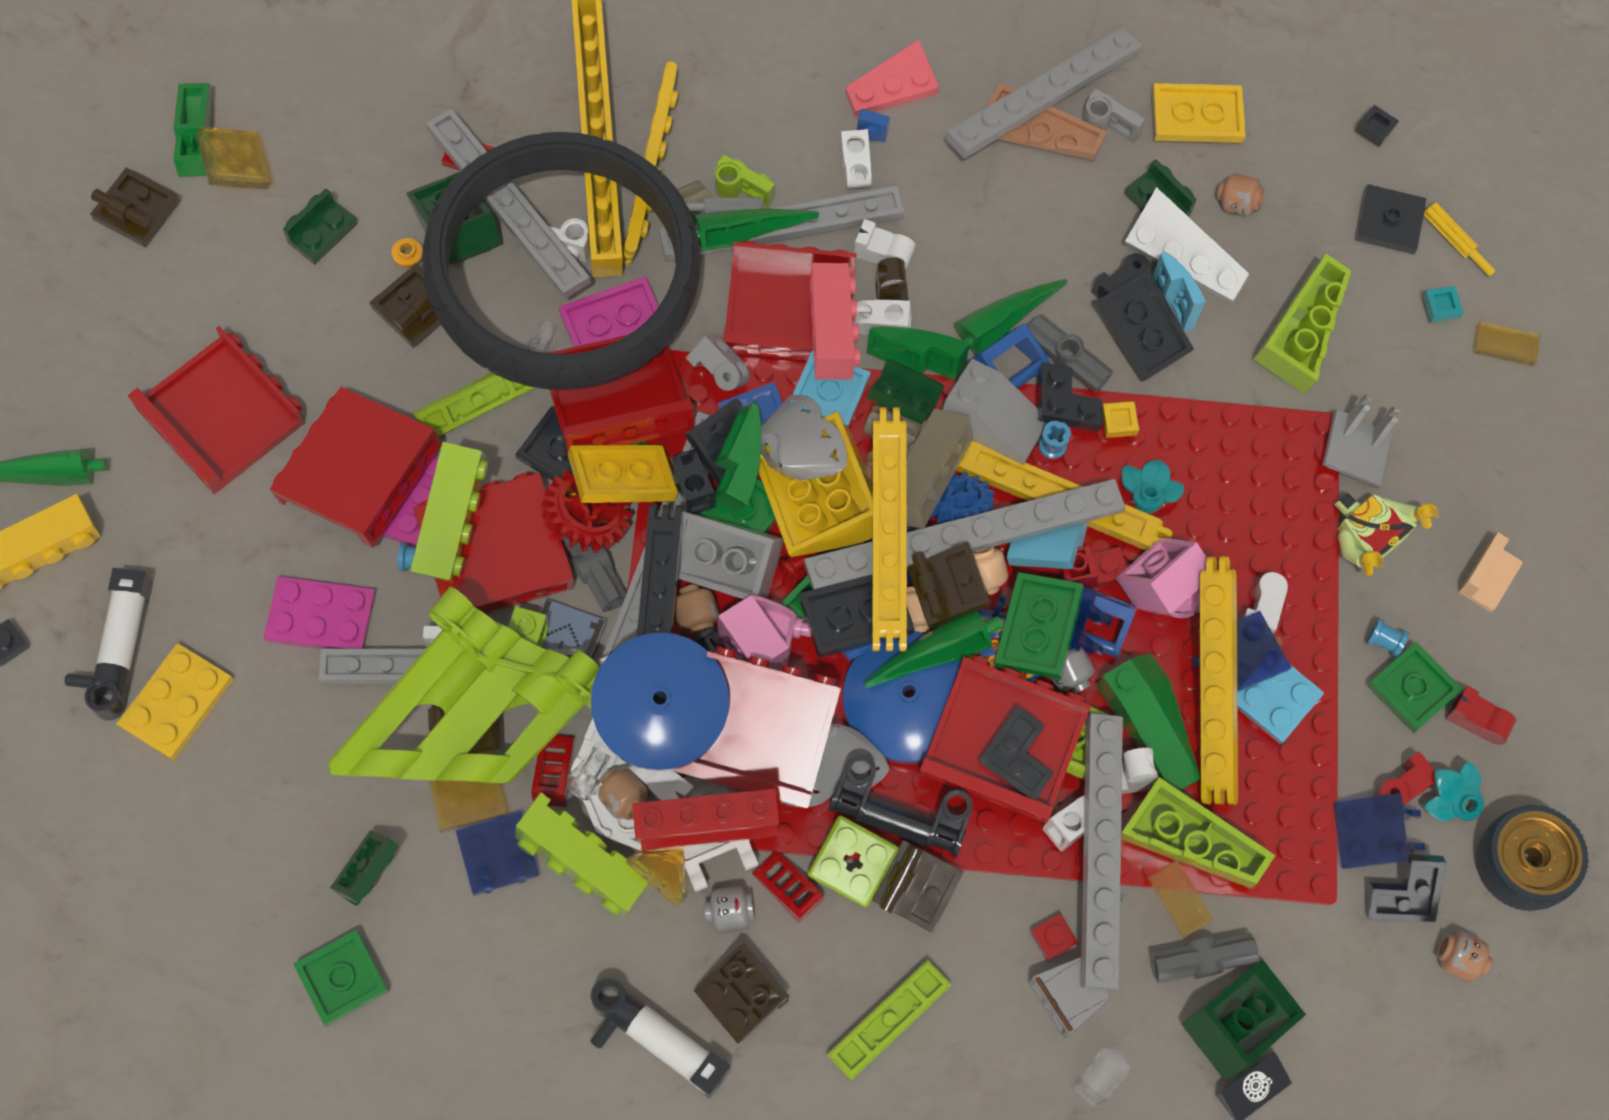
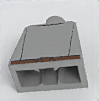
M1081 957L1037 974L1028 983L1064 1040L1073 1034L1110 999L1106 990L1081 988Z

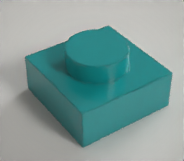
M1455 286L1429 289L1422 295L1431 323L1459 319L1464 313Z

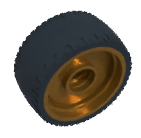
M1527 805L1504 813L1486 829L1478 844L1476 864L1478 865L1477 869L1479 870L1482 882H1484L1485 887L1488 888V891L1497 900L1515 909L1536 911L1561 903L1577 890L1587 873L1589 855L1583 835L1567 816L1547 806ZM1524 854L1529 855L1533 859L1534 866L1528 863Z

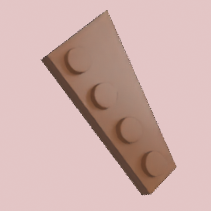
M999 83L986 107L1012 93L1015 89ZM1051 106L997 140L1094 161L1107 136V131Z

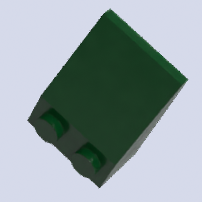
M460 172L406 193L425 233L438 199ZM483 200L471 210L460 226L452 244L449 264L459 263L464 258L479 252H486L492 247L501 244L493 214Z
M1261 959L1183 1021L1181 1025L1226 1081L1253 1063L1306 1014L1264 960Z

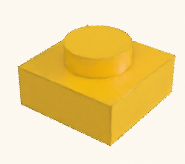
M1134 401L1103 404L1102 417L1106 438L1135 436L1138 434L1139 426Z

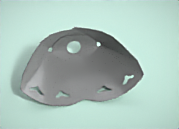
M790 395L761 426V454L770 468L786 477L797 480L814 479L834 475L846 468L847 452L840 432L834 424L821 418L820 407L813 399L807 396ZM804 405H806V409L809 410L810 413L801 411ZM822 429H824L826 431V435H829L831 438H822ZM765 443H768L770 446L769 455L764 449ZM834 449L837 450L836 457L838 461L830 457Z
M831 724L813 787L819 793L811 794L808 807L824 803L835 793L848 761L857 755L869 757L874 762L875 767L880 768L876 771L872 787L875 786L889 771L883 754L860 732L841 724ZM860 761L852 766L851 775L855 779L862 781L869 777L870 767L867 763ZM781 801L782 803H785V804H787V805H789V806L801 807V806H797V805H794V804H790V803Z

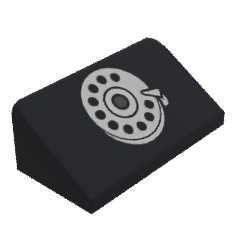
M1273 1052L1216 1094V1097L1234 1120H1244L1287 1088L1292 1082L1279 1057Z

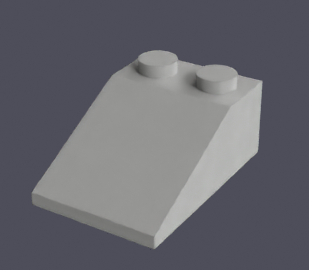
M971 359L946 398L943 407L944 411L970 416L974 436L973 441L1022 465L1025 464L1041 437L1045 425L1048 424L1038 421V409L1001 372L974 359Z
M683 511L678 579L741 599H746L751 595L768 599L784 540L783 538L754 529Z

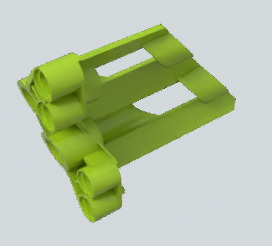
M449 587L427 612L431 619L442 629L441 632L327 762L330 775L511 783L584 705L591 709L592 687L600 667L580 650H576L569 658L561 653L543 649L521 638L517 632L492 620L485 613L476 609L458 590ZM431 704L439 706L444 710L445 715L414 751L379 749L415 706ZM531 704L539 712L504 755L468 754L498 717L507 710L520 705Z

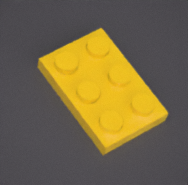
M1153 84L1154 141L1244 142L1246 133L1242 85Z
M574 445L569 448L567 455L581 503L675 501L678 491L663 445Z
M177 643L116 724L127 733L174 761L234 679L226 672Z

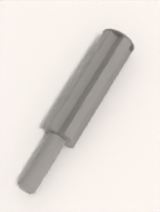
M761 197L700 199V202H685L689 212L700 211V214L726 210L763 209Z

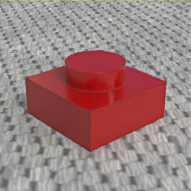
M1061 913L1030 931L1047 962L1078 944Z

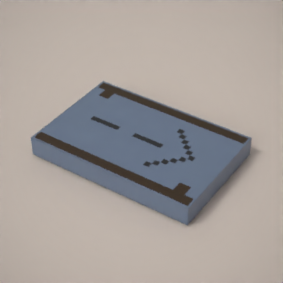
M545 599L540 613L547 615L549 626L546 639L541 648L586 649L587 655L593 659L607 621Z

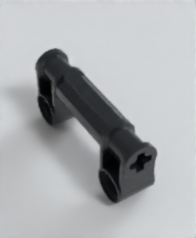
M864 755L854 756L848 761L842 779L835 790L828 812L834 813L838 811L855 817V821L858 823H863L927 848L934 846L951 852L952 857L957 858L973 806L972 800L967 793L961 790L950 791L942 799L936 818L870 795L869 792L876 774L874 762ZM860 761L867 763L871 769L869 777L862 781L855 779L851 775L852 766ZM960 796L964 799L966 810L963 814L957 816L949 812L947 808L949 798ZM842 799L857 804V806H852L850 804L842 802ZM938 834L952 838L953 841L951 842L949 840L938 837Z

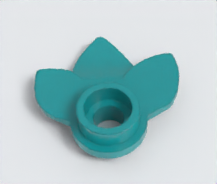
M1161 460L1148 462L1142 470L1129 465H1125L1121 475L1123 487L1133 494L1135 507L1147 514L1154 513L1164 503L1178 501L1183 494L1184 485L1170 480V469Z
M1466 761L1459 772L1450 769H1436L1434 771L1435 785L1439 795L1430 798L1423 804L1426 812L1441 821H1448L1456 817L1464 821L1476 819L1484 808V799L1479 792L1481 786L1479 770L1472 763ZM1471 799V806L1466 810V803Z

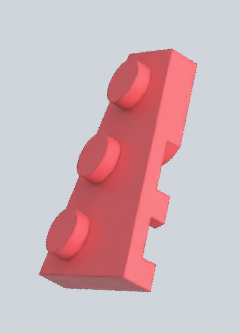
M917 40L846 86L845 89L846 97L855 118L859 117L861 109L877 112L939 93V85L920 40Z

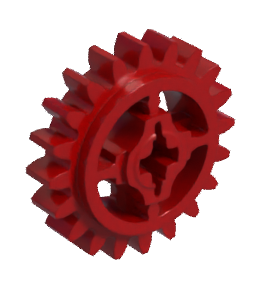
M565 470L560 478L555 476L551 485L548 486L544 493L545 499L541 507L546 509L543 519L552 520L548 530L554 531L558 529L560 531L557 540L560 541L567 537L569 539V548H572L576 542L580 543L582 552H585L587 547L591 545L595 553L599 552L602 545L609 550L614 542L619 543L630 526L628 521L632 516V512L627 509L631 502L581 503L579 494L573 495L572 498L566 497L573 493H579L574 475ZM601 522H607V523H608V524H606V525H604V526H601V527H593V526H595L596 524H597V525H600Z

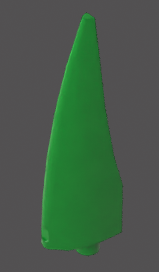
M766 208L694 214V231L697 233L701 251L731 247L734 242H743L818 218L819 212Z
M1062 279L1038 285L997 300L958 320L953 324L962 341L970 343L969 350L974 355H977L1007 334L1032 310L1067 284V280Z
M88 449L54 451L0 461V482L54 486L93 484V472L107 471L108 461L106 458L94 459V454Z
M978 611L951 620L909 645L906 651L899 652L864 682V686L869 688L917 671L963 660V657L968 658L993 646L990 634L1004 628L1002 621L997 616L984 622Z

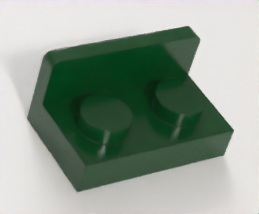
M1156 159L1150 163L1146 173L1125 189L1124 194L1141 211L1144 210L1156 187L1188 217L1191 215L1196 203V198L1188 187L1183 186L1173 176L1171 170Z
M324 189L320 194L314 195L298 215H293L289 218L283 231L288 244L315 265L358 223L353 215L334 201L332 193L328 189Z
M889 359L885 363L881 376L870 388L867 399L892 411L893 407H900V415L922 425L925 420H928L932 411L936 409L944 389V384Z
M369 831L330 888L351 904L359 905L362 899L371 892L373 883L382 870L391 863L393 854L399 845L385 836Z

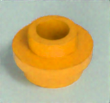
M403 238L393 245L391 254L397 265L403 268H411L414 264L418 265L421 261L423 250L420 243L415 239ZM407 249L412 250L409 254L402 253L404 250Z

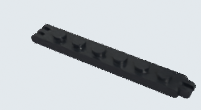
M657 504L649 505L637 636L650 633H673L683 505H676L675 517H670V505L663 504L661 517H657ZM663 693L659 696L655 695L653 700L658 705L664 704L666 702V695Z

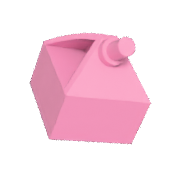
M1160 538L1117 576L1116 579L1137 609L1171 617L1188 618L1195 613H1200V572L1206 570L1207 557L1197 542Z
M755 595L747 597L718 616V637L727 649L737 651L736 658L749 661L750 655L770 660L769 667L782 670L783 664L788 665L793 637L800 638V635L811 637L807 623H804L803 619L797 618L792 610L774 601Z

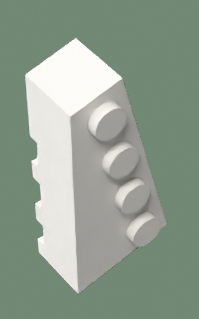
M1156 187L1125 240L1126 247L1146 256L1147 259L1156 264L1161 253H1169L1190 273L1198 287L1233 306L1248 281L1249 273Z

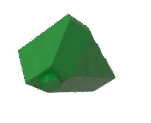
M1149 653L1129 659L1103 675L1097 686L1098 691L1114 714L1123 717V727L1137 747L1153 749V762L1158 777L1179 791L1200 779L1199 771L1171 681L1154 656Z

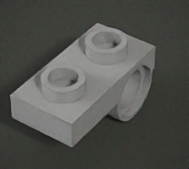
M1094 89L1090 94L1082 118L1083 121L1103 130L1110 128L1132 143H1135L1141 135L1145 119L1138 112L1126 108L1115 101L1109 94L1102 93L1097 89Z

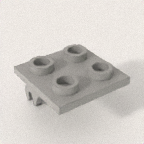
M1364 395L1349 413L1339 409L1334 411L1322 465L1378 489L1381 487L1392 435L1390 430L1399 419L1395 415L1400 412V409L1391 407L1386 416L1376 426H1371L1361 421L1371 408L1367 404L1373 399L1368 395Z

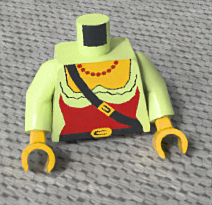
M1349 492L1346 493L1335 504L1347 517L1337 529L1339 531L1338 541L1342 557L1362 568L1366 576L1373 575V567L1376 566L1383 569V558L1411 534L1417 526L1415 522L1419 521L1424 529H1429L1432 526L1430 517H1439L1436 506L1427 503L1417 507L1381 498L1378 495H1372L1361 505Z

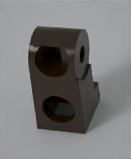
M891 257L879 261L875 278L877 300L909 301L905 262L903 259Z

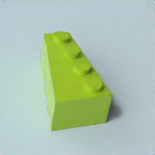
M1325 254L1312 268L1253 360L1305 394L1318 381L1320 366L1328 349L1329 337L1336 323L1335 318L1338 308L1341 306L1351 270L1328 254Z
M442 442L410 570L414 574L452 583L455 576L460 577L464 565V557H461L463 545L468 544L471 537L472 525H470L472 513L477 511L480 501L479 488L481 481L485 479L488 468V459L482 451Z
M1160 777L1121 833V840L1248 888H1252L1258 883L1276 856Z
M540 793L516 825L515 838L519 840L517 845L531 856L538 853L546 859L545 866L555 874L562 876L565 873L575 881L572 885L586 896L593 893L603 900L600 905L612 915L617 916L621 913L626 917L650 884L652 878L617 851L613 850L611 854L605 851L607 845L593 832L585 830L581 833L577 830L579 825L574 821L575 818L564 810L562 812L559 810L554 812L547 806L550 799L543 793Z

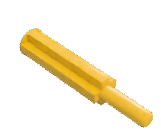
M1438 202L1427 208L1424 216L1464 258L1469 256L1488 276H1492L1495 273V269L1476 250L1479 247L1478 244Z

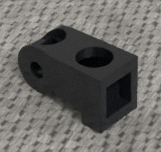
M1139 253L1128 255L1122 267L1111 277L1103 272L1096 278L1091 293L1098 299L1144 270H1150L1149 260L1146 256Z
M692 449L669 456L685 511L697 514L714 509V490L697 451Z

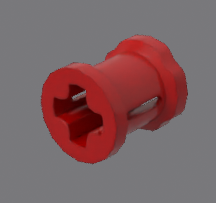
M810 553L788 557L786 560H779L778 565L789 581L796 585L800 582V577L806 573L804 560L818 555Z

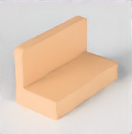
M1499 532L1487 544L1458 592L1489 612L1495 610L1523 563L1517 557L1503 550L1509 538Z

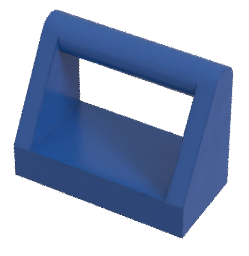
M1025 323L1011 330L971 358L997 370L992 361L1013 346H1016L1033 361V363L1009 379L1017 389L1038 374V369L1042 362L1050 363Z
M1084 587L1082 605L1123 619V623L1116 643L1075 628L1071 641L1118 658L1135 614L1136 605Z

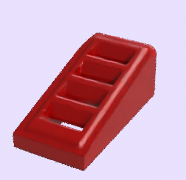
M556 735L537 755L531 789L533 802L540 793H543L550 799L547 806H566L574 751V736ZM547 748L564 749L565 753L547 752ZM546 762H557V763H563V765H562V766H560V765H548V764H545V763H546ZM544 775L561 777L560 779L544 778Z
M778 851L773 853L752 873L759 883L798 923L824 900V895ZM778 863L782 868L769 880L765 874ZM788 873L791 878L778 889L774 884ZM797 883L800 887L790 897H787L784 893ZM806 892L809 897L797 907L794 902Z

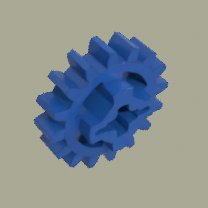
M965 471L961 476H957L954 473L931 517L937 515V522L942 523L945 520L950 522L992 511L994 491L988 489V482L979 483L980 476L976 475L971 478Z

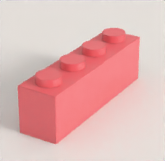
M811 263L810 299L815 379L853 380L854 367H860V348H854V342H858L859 327L858 323H853L852 318L857 317V300H851V295H855V276L849 275V263Z

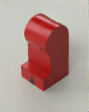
M1467 686L1457 695L1445 719L1486 741L1498 745L1505 744L1517 721L1516 717L1509 711L1496 707L1493 703L1478 696L1479 691Z
M1420 751L1402 765L1406 771L1405 774L1398 779L1391 778L1386 780L1376 790L1374 800L1379 809L1387 813L1398 811L1435 783V770Z

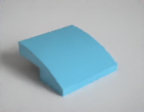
M1161 253L1153 273V278L1169 306H1172L1184 332L1194 330L1206 302L1197 283L1184 266L1169 253Z
M1088 522L1011 542L1007 555L1009 565L1073 569L1077 549L1083 546Z

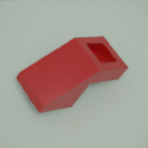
M1088 545L1077 549L1073 569H1062L1065 581L1082 583L1086 587L1097 588L1119 583L1116 577L1127 567L1121 547L1092 553L1091 547Z

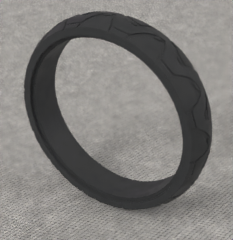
M547 132L538 135H527L494 147L476 158L450 182L449 187H446L441 194L428 221L423 243L422 270L425 289L431 307L437 319H440V324L445 332L465 355L481 367H486L491 373L511 382L541 389L574 390L600 386L629 375L649 363L653 357H656L664 350L682 327L693 305L700 278L701 256L696 231H694L695 225L686 203L671 181L661 174V171L656 166L625 146L610 140H603L604 138L575 132ZM553 170L592 173L617 182L631 190L658 216L672 243L676 263L675 272L670 288L659 307L634 332L608 346L591 351L571 354L542 353L517 347L493 335L482 327L461 304L453 290L448 273L449 257L456 234L467 215L484 197L505 183L519 177Z

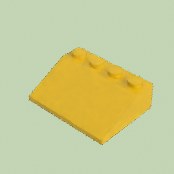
M838 411L823 419L834 424L843 438L847 452V465L845 469L830 476L797 480L786 477L770 468L762 454L760 455L758 472L790 557L857 545L873 538V486L851 431ZM822 429L821 437L831 438L829 435H826V431ZM768 444L764 446V449L766 453L769 455L770 446ZM834 449L830 457L838 461L836 457L837 450Z

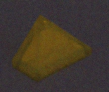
M684 849L638 851L626 860L625 863L676 908L687 898Z

